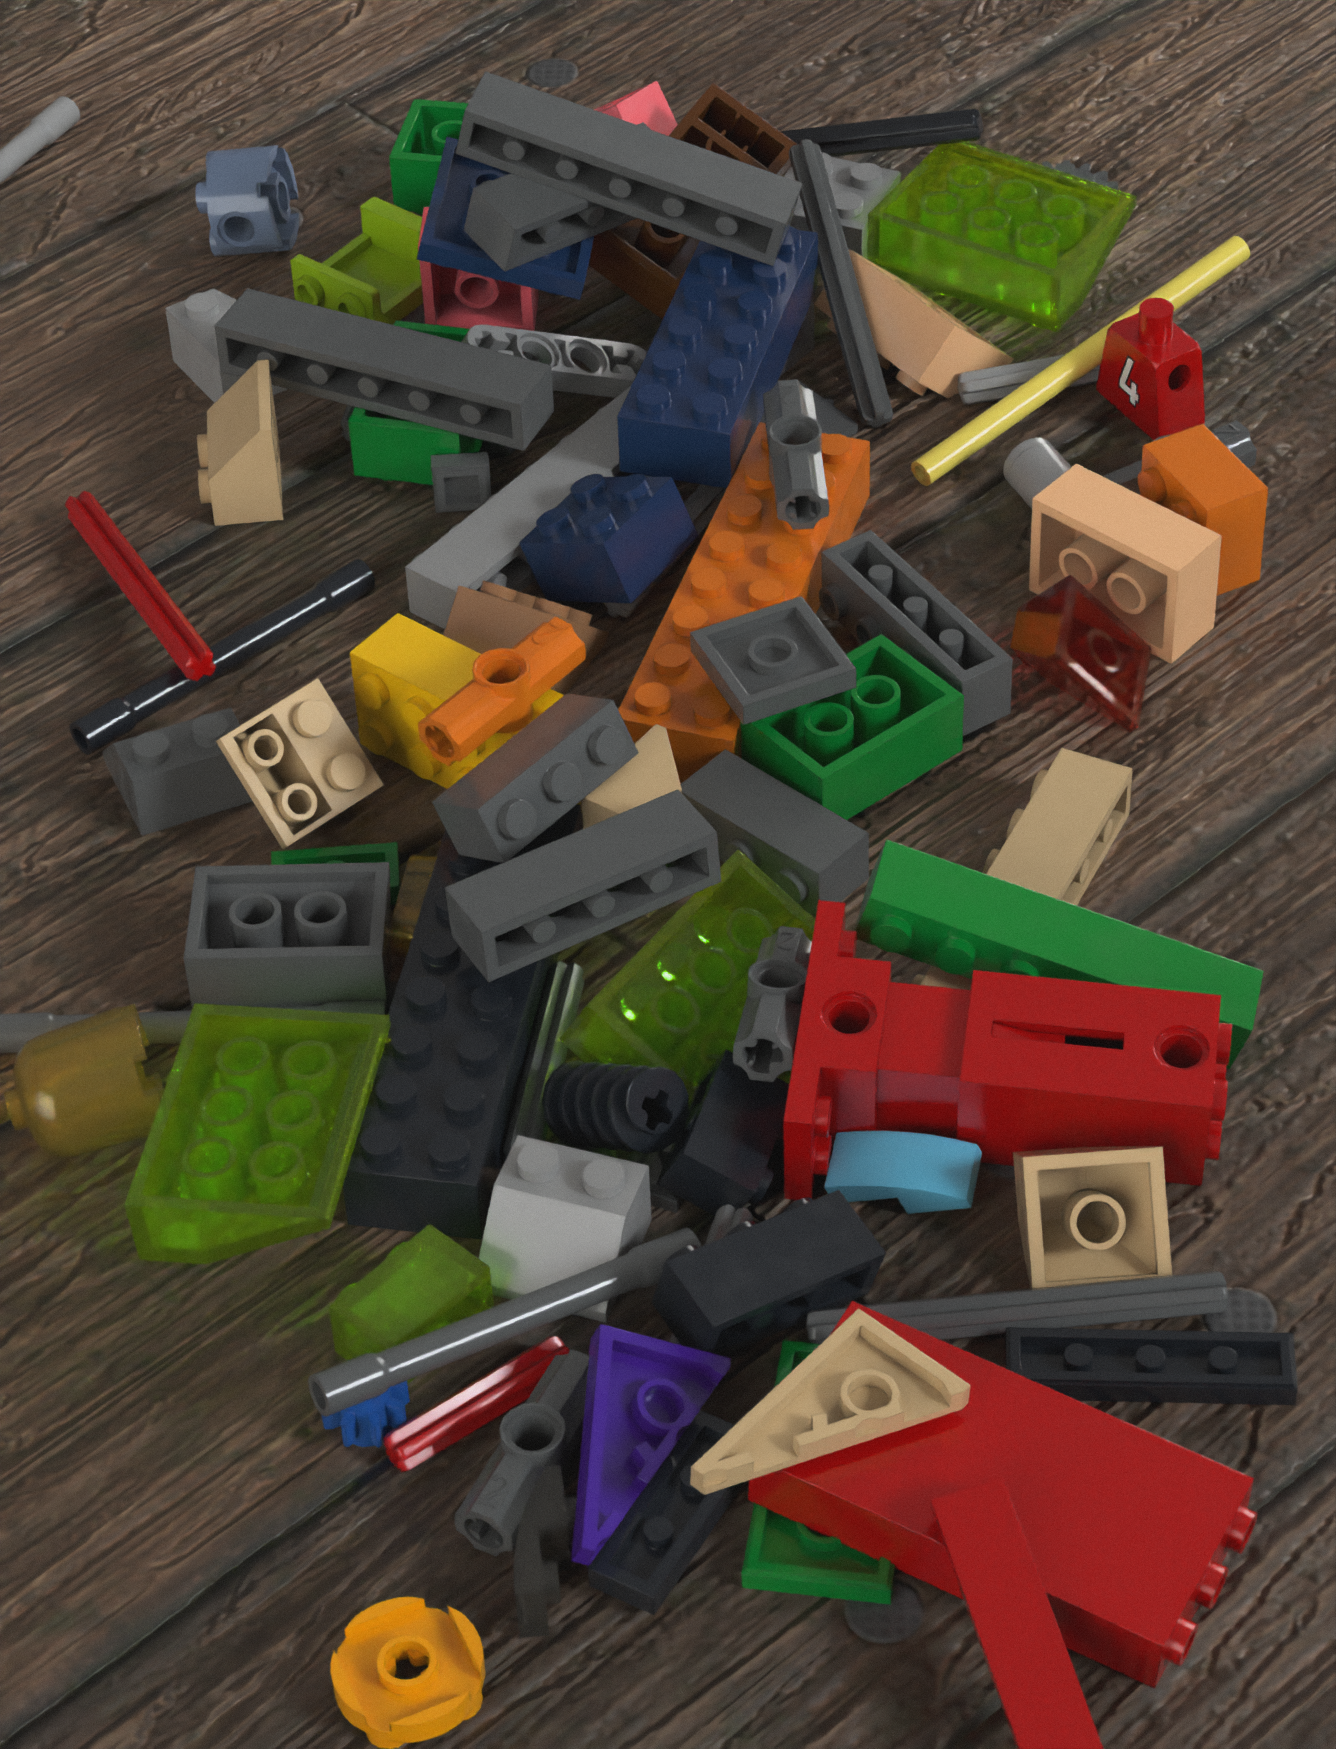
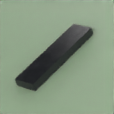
M1006 1327L1005 1368L1078 1401L1296 1405L1298 1387L1293 1333Z

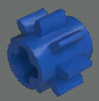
M407 1381L390 1387L382 1395L327 1417L321 1414L324 1429H334L341 1426L343 1446L347 1448L352 1444L360 1447H382L385 1435L407 1422L405 1405L410 1402Z

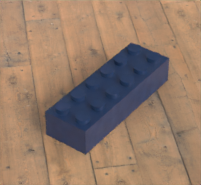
M790 226L773 266L707 242L699 241L617 416L619 470L621 472L643 474L652 477H672L673 480L721 488L728 487L764 414L763 393L775 387L818 288L817 232L798 230Z

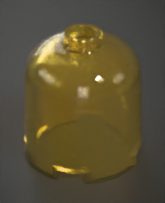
M135 1004L122 1008L119 1006L38 1035L24 1044L17 1053L13 1066L16 1088L4 1092L7 1109L15 1130L28 1127L36 1144L43 1150L55 1156L68 1158L151 1137L172 1129L171 1124H173L160 1074L156 1073L146 1076L142 1061L147 1059L145 1046L150 1045Z

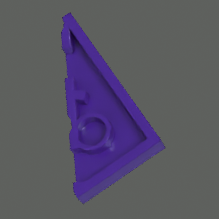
M600 1324L590 1339L572 1562L588 1566L591 1564L674 1448L679 1438L691 1424L703 1404L730 1369L731 1358Z

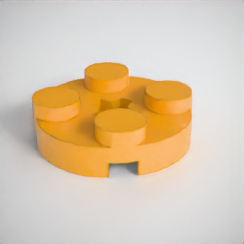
M398 1597L379 1602L363 1610L351 1620L344 1629L346 1639L338 1647L337 1654L333 1651L330 1672L338 1707L346 1719L356 1728L366 1732L368 1740L379 1748L393 1749L402 1746L404 1743L421 1742L438 1737L452 1730L464 1720L475 1716L481 1708L483 1700L482 1687L486 1674L482 1642L470 1620L463 1613L448 1606L447 1614L436 1608H427L424 1598ZM409 1659L414 1667L425 1664L428 1666L427 1669L421 1672L420 1676L413 1679L403 1680L394 1677L397 1674L396 1663L401 1660Z

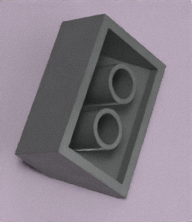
M389 862L196 866L184 952V964L192 1010L320 1006L328 1002L386 1000L388 1010L392 969Z

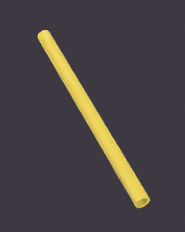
M1239 236L1231 237L923 454L911 464V470L915 478L924 486H929L1100 365L1107 330L1113 323L1139 313L1140 304L1149 298L1166 299L1173 304L1174 311H1176L1248 260L1250 249L1247 243Z

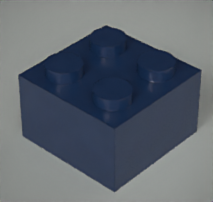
M590 474L576 481L570 488L571 493L555 508L543 513L536 520L537 526L519 542V545L546 600L631 604L699 535L672 477H645L643 474H633L627 477H603L601 474Z

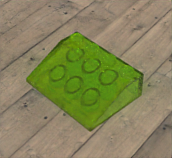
M971 142L938 145L868 213L867 259L902 280L934 290L941 295L951 296L981 306L988 311L998 312L1031 323L1037 328L1057 332L1086 299L1136 206L1137 196Z
M738 849L720 867L721 882L696 892L586 1005L559 1040L583 1062L595 1061L601 1064L660 1066L673 1070L683 1080L690 1103L695 1091L694 1087L697 1086L699 1079L716 1061L707 1057L706 1054L721 1055L726 1049L733 1052L735 1038L747 998L748 970L757 961L762 939L771 937L780 926L803 928L805 936L812 941L815 919ZM683 1065L687 1076L686 1080L678 1074ZM792 1069L782 1072L777 1077L789 1084Z
M194 1003L124 1204L139 1260L209 1264L329 1229L391 1026L389 1015Z

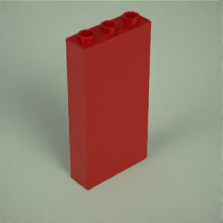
M852 1301L831 1334L858 1308L970 1384L968 1404L962 1410L749 1480L748 1500L792 1521L802 1523L805 1527L827 1537L833 1536L838 1538L842 1544L880 1561V1556L888 1559L895 1565L896 1569L963 1599L931 1509L930 1499L1003 1476L1066 1648L1152 1688H1156L1169 1662L1179 1667L1184 1663L1197 1634L1198 1624L1191 1620L1198 1607L1201 1605L1211 1610L1215 1605L1228 1574V1567L1222 1565L1228 1551L1232 1550L1241 1554L1250 1539L1258 1516L1257 1512L1248 1509L1254 1478Z

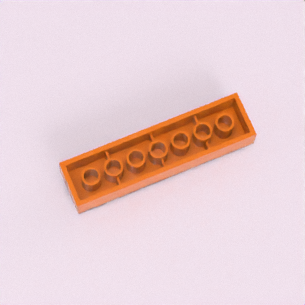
M759 422L618 709L634 744L655 724L667 729L680 784L725 749L741 758L740 719L691 652L690 632L799 596L803 597L815 614L817 613L821 605L819 590L822 588V551L851 538L870 496V441L850 438L841 434L822 433V459L829 501V516L820 519L813 529L793 530L789 523L778 519L774 486L769 479V448L766 425L763 422Z

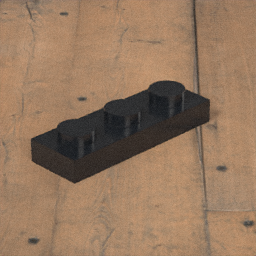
M701 1410L698 1412L588 1567L589 1586L652 1615L656 1614L745 1483L742 1482L706 1495L690 1485L691 1466L733 1428L734 1424Z

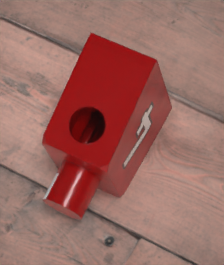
M1163 298L1144 300L1140 304L1139 313L1117 321L1108 328L1096 385V391L1153 440L1161 436L1173 435L1200 424L1205 425L1202 350L1193 338L1173 322L1174 306L1170 301Z

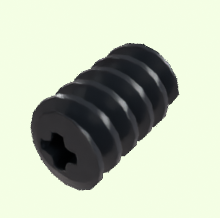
M577 1060L566 1062L552 1072L544 1086L542 1106L544 1118L551 1132L564 1143L579 1147L619 1149L626 1152L637 1151L648 1154L664 1150L673 1144L684 1130L689 1114V1096L683 1080L673 1070L664 1067L632 1066L630 1064L617 1065L614 1063L601 1064L595 1061L583 1062Z

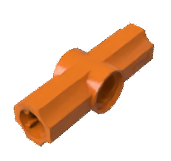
M555 616L549 622H543L511 649L497 648L484 652L473 663V679L418 722L420 740L429 748L433 758L450 767L456 761L461 762L495 733H511L524 728L532 720L533 702L586 660L585 643L574 632L571 624Z

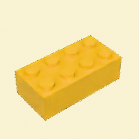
M399 613L350 651L360 744L366 746L374 754L383 755L412 770L423 779L431 780L446 789L450 788L522 729L511 733H495L461 762L456 761L449 767L433 758L429 748L420 740L418 722L473 679V663L481 654ZM552 689L546 691L533 702V716L530 722L564 695Z

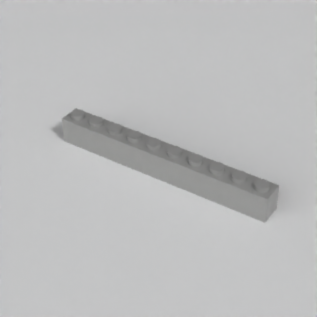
M812 302L780 376L815 348L814 303ZM632 384L605 407L600 408L594 416L574 432L565 436L559 444L538 461L529 465L523 473L498 493L493 494L482 506L462 522L454 525L447 534L423 553L417 555L405 567L411 613L445 629L459 585L480 592L484 580L521 592L536 579L519 545V542L537 526L536 520L543 513L561 503L571 493V486L587 475L601 474L603 477H627L634 474L619 470L617 416Z

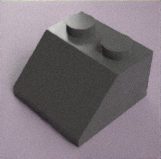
M231 707L155 731L145 732L139 736L113 743L102 751L104 761L141 836L252 802L249 794L216 743V740L240 725Z

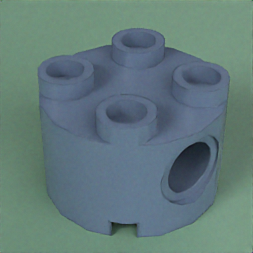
M278 145L207 152L206 181L196 184L195 196L199 212L201 214H208L211 226L209 232L210 248L215 257L292 250L297 239L299 213H291L290 200L298 199V191L293 166L284 148H277Z

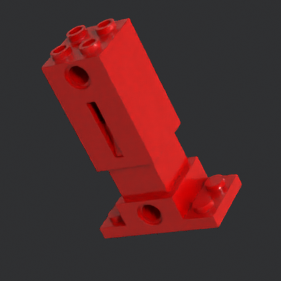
M818 901L784 1115V1199L799 1200L806 1197L812 1199L815 1176H827L831 1149L834 1146L836 1133L851 1131L913 1132L958 1139L978 1145L982 1151L981 1163L1014 1166L1013 1152L1076 1147L1162 1146L1165 1182L1202 1186L1205 1159L1219 1160L1222 1121L1225 1118L1228 1080H1226V1067L1230 1056L1232 1024L1219 1023L1221 995L973 970L971 990L891 982L892 962L855 958L857 931L845 930V903Z

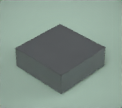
M488 452L431 455L436 513L477 510L492 496Z

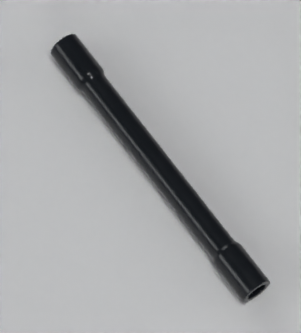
M355 559L318 580L309 590L210 646L209 648L213 652L212 661L216 665V669L211 676L203 675L198 681H192L184 675L177 665L121 698H114L75 720L69 726L74 742L83 753L90 755L131 731L140 721L324 614L336 612L375 588V578L371 569L361 559Z

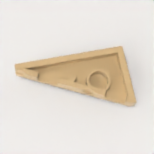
M858 1308L691 1466L690 1485L706 1495L962 1410L968 1404L971 1385Z

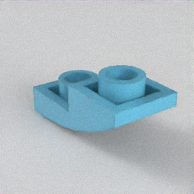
M899 1131L837 1132L824 1188L828 1194L840 1190L848 1202L898 1198L907 1214L971 1208L982 1151L974 1143L930 1134Z

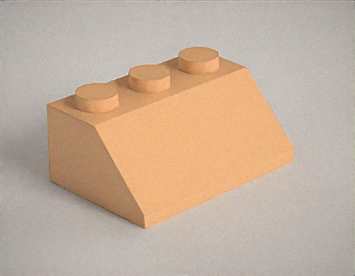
M848 250L880 366L887 370L891 364L897 366L900 370L895 378L921 396L929 388L946 398H950L959 393L958 376L962 372L1012 363L1014 360L1012 357L911 284L856 252ZM824 288L815 301L814 306L831 317L826 327L837 334Z

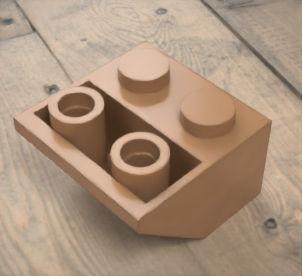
M483 580L480 592L458 586L443 635L483 654L488 650L497 648L511 649L543 622H549L556 616L572 625L574 632L585 643L586 660L550 688L556 692L566 694L605 645L609 632L589 626L592 614Z

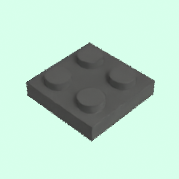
M802 596L690 632L691 652L743 725L856 688V667Z

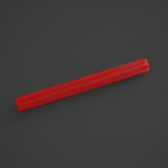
M82 491L78 497L69 496L65 503L66 508L69 510L68 519L184 675L192 681H198L203 675L211 676L216 669V665L212 661L213 652L97 499L90 492Z

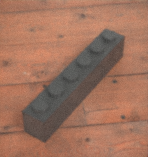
M486 71L465 109L455 153L771 266L776 261L790 227L803 183Z
M247 288L214 326L221 372L241 377L256 361L269 360L271 382L274 386L524 451L554 412L552 371L549 364Z

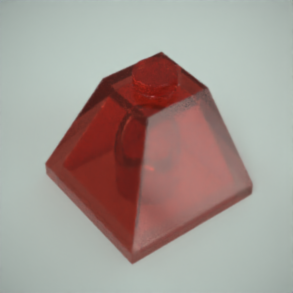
M1071 574L1017 609L1010 648L1016 652L1018 658L1026 666L1033 667L1052 685L1126 731L1132 732L1139 727L1152 649L1150 645Z

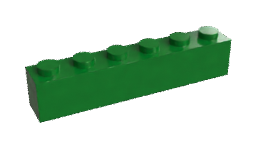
M887 839L868 880L854 930L857 931V940L874 945L881 950L897 953L940 968L944 972L969 979L973 977V970L1221 995L1219 1023L1232 1024L1231 1047L1227 1069L1231 1068L1253 1030L1264 972L1246 964Z

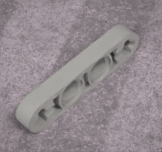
M485 324L471 327L461 341L462 343L525 359L527 358L523 352L532 354L541 363L551 365L552 386L555 391L613 398L620 395L634 382L647 354L644 349L630 343ZM571 358L583 362L592 373L579 368Z

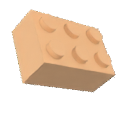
M1075 464L1032 498L1029 590L1172 664L1214 628L1222 535L1079 464Z

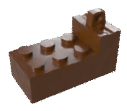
M715 83L710 85L669 135L672 138L783 177L791 164L789 150L791 146L797 145V143ZM637 218L595 235L588 265L663 320L700 240Z

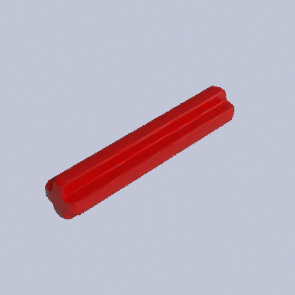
M549 1336L387 1433L383 1438L388 1458L399 1471L408 1472L528 1399L555 1355L568 1354L570 1352L569 1348L558 1336Z

